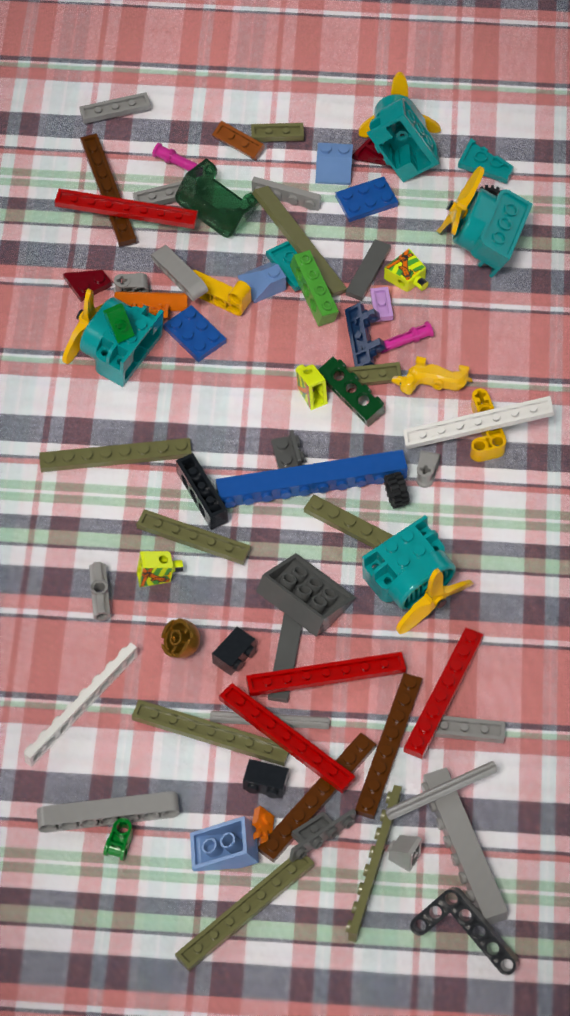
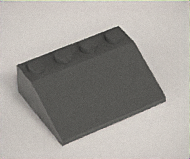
M297 553L264 573L256 590L264 599L268 600L316 637L327 630L356 599L354 595Z

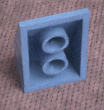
M243 816L191 832L192 870L237 869L259 863L257 839H253V833L256 831V828L252 825V822Z

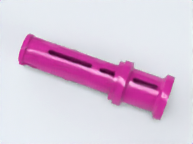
M157 143L153 149L152 156L165 160L167 164L173 163L199 177L203 173L200 170H204V166L176 154L174 149H168L161 143Z
M426 321L421 326L411 327L409 331L385 340L386 349L381 351V353L383 354L407 343H418L420 339L428 336L433 337L434 332L431 324Z

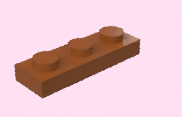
M223 121L219 123L212 134L215 139L255 161L265 147L263 143Z

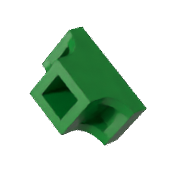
M122 303L103 310L108 326L117 343L135 336Z

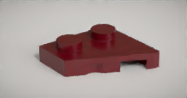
M370 137L353 153L352 159L387 165L383 155L376 151Z
M103 270L63 274L64 280L81 302L85 300L88 288L93 290V294L96 295L112 287L111 280Z

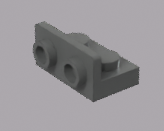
M289 430V436L271 439L278 469L302 465L304 455L298 449L300 447L299 437L294 435L293 430Z

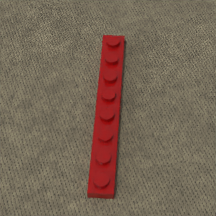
M60 188L54 202L55 207L190 229L195 228L198 211Z
M465 627L404 746L403 752L423 759L483 640L484 634Z
M402 652L246 675V683L249 696L251 697L406 672V666Z
M233 683L219 695V700L339 792L343 793L355 781L356 776Z

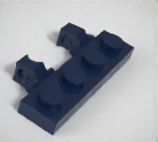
M359 302L345 309L355 367L375 365L373 356L386 349L385 342L382 339L378 338L371 341L368 331L370 323L380 320L379 312L374 308L369 311L365 310L364 305Z

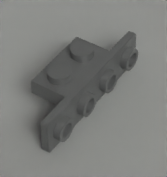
M352 809L334 821L323 811L293 830L291 836L298 844L291 849L289 860L294 862L297 859L304 858L309 851L318 849L329 838L333 839L343 829H349L355 822L356 811Z

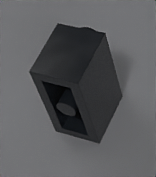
M237 626L212 653V663L231 676L235 671L238 672L242 668L244 661L248 657L251 658L256 652V639Z
M249 759L243 778V789L252 794L261 793L269 798L283 799L289 779V768Z

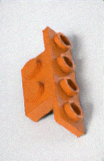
M115 292L114 294L115 298L131 307L137 306L142 308L144 305L148 306L149 313L156 316L160 309L163 310V319L168 318L169 311H183L188 308V296L185 293Z

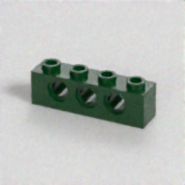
M334 357L330 358L318 371L325 378L326 385L369 427L385 413L383 401L378 396L374 397L371 394L370 388L366 384L362 385L354 372L350 373L346 369L347 366L342 360L339 359L337 361ZM338 376H344L342 380H335ZM356 388L355 392H348L349 389ZM364 400L369 401L367 405H360Z

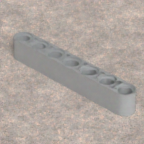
M169 791L42 806L37 809L38 830L48 833L113 825L120 818H126L131 823L174 818L180 814L178 794Z

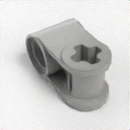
M144 273L118 274L114 278V294L115 292H122V289L123 292H149L148 277Z
M421 450L416 480L420 487L427 488L433 484L440 462V454Z

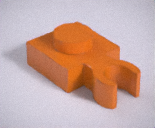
M261 806L254 809L252 825L256 828V831L253 833V839L255 840L260 837V844L268 841V834L272 833L275 817Z

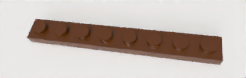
M97 133L80 137V142L99 194L121 198ZM108 215L119 247L136 243V237L129 219Z
M403 673L355 808L357 815L373 820L376 816L422 685L423 678Z
M360 732L335 761L353 774L374 751L376 743ZM320 777L275 827L272 833L268 835V841L258 846V852L274 863L295 840L291 836L292 831L314 818L338 790Z

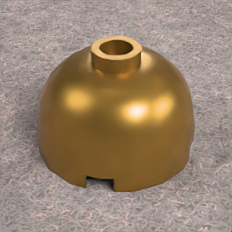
M181 618L169 621L161 635V638H164V645L161 644L164 653L173 658H187L193 655L200 644V633L197 627L190 621Z

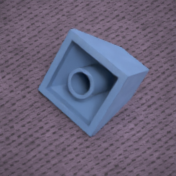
M269 262L238 275L239 281H244L250 286L253 303L286 290V276L276 263Z

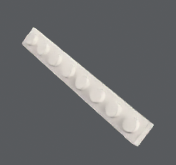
M551 396L405 429L403 434L406 448L412 449L555 415Z
M130 643L127 647H123L118 656L113 661L108 662L105 670L100 675L97 674L87 688L81 690L78 698L74 702H70L60 716L55 717L51 726L47 730H43L33 744L27 746L24 758L29 766L32 767L138 657L137 647L134 644Z

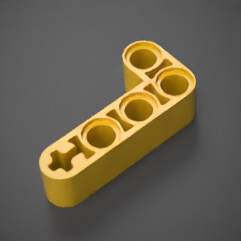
M193 270L204 281L209 290L199 297L200 299L237 316H241L251 303V288L246 282L237 281L234 287H231L202 272Z
M478 388L473 391L471 399L473 413L494 409L489 393L485 389ZM498 428L493 431L481 432L482 437L475 438L471 443V459L476 462H482L504 455L506 437L502 428Z

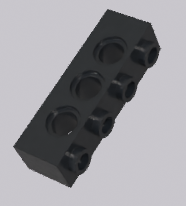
M191 453L177 459V474L210 529L212 530L227 523L228 510L195 455Z

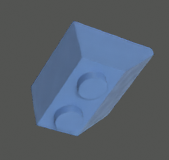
M318 143L315 183L351 185L353 144Z

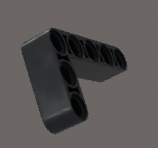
M451 887L413 918L410 923L411 931L415 935L420 936L426 934L451 913L500 973L510 975L519 967V959L460 888ZM449 893L456 894V903H452L448 899ZM434 906H438L441 909V916H436L433 913L432 909ZM463 909L470 911L471 919H465L462 916ZM418 920L425 922V930L418 928ZM476 926H482L485 929L484 936L477 934ZM491 942L498 944L499 952H493L490 949L489 945ZM504 959H510L512 961V969H508L504 966Z

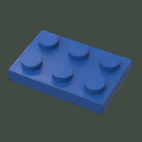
M384 176L335 192V197L349 222L398 206V200Z
M192 305L163 324V329L197 362H200L227 343L226 338Z

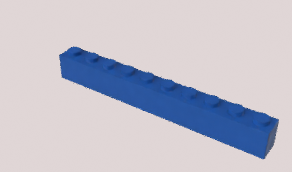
M403 450L219 478L216 479V491L225 507L232 508L237 505H251L262 501L269 502L281 498L288 499L300 495L307 496L313 493H326L332 490H345L351 487L382 484L385 482V475L399 471L404 479H407L408 468Z

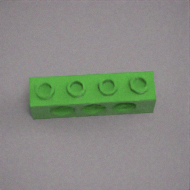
M308 250L293 255L290 263L291 270L318 327L335 322L339 312L311 251Z

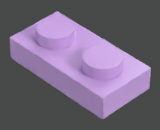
M388 287L370 288L372 307L380 314V320L376 322L393 320Z

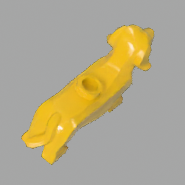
M419 356L416 357V365L409 369L407 376H394L391 379V382L400 386L401 392L407 395L412 394L419 384L432 386L436 390L443 388L459 391L467 382H473L472 378L468 377V366L459 365L458 370L460 371H450L435 364L426 365V358Z

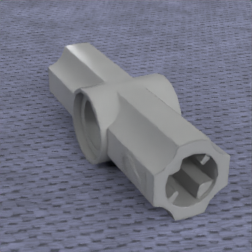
M94 562L89 565L93 618L105 621L111 617L107 569L105 563Z

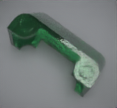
M204 159L185 174L176 192L175 199L184 209L198 211V219L223 237L229 238L235 234L259 207L260 203L253 196V192L245 194L242 199L215 180L217 176L216 166L208 159Z

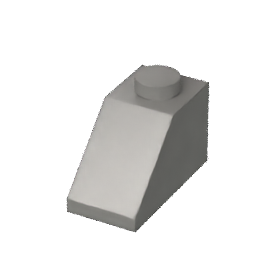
M399 835L397 840H393L387 849L389 851L388 860L410 872L420 857L422 838Z

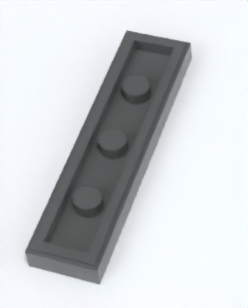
M376 239L373 241L346 290V296L363 301L391 250L390 244Z

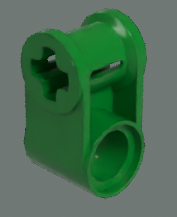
M120 818L115 821L110 836L105 843L103 855H112L119 857L122 861L125 860L133 837L132 825L128 819ZM121 828L128 829L125 833L118 832Z

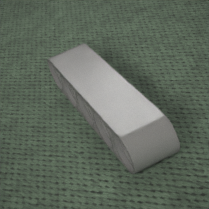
M167 245L151 254V258L157 267L192 301H195L209 291L204 281Z

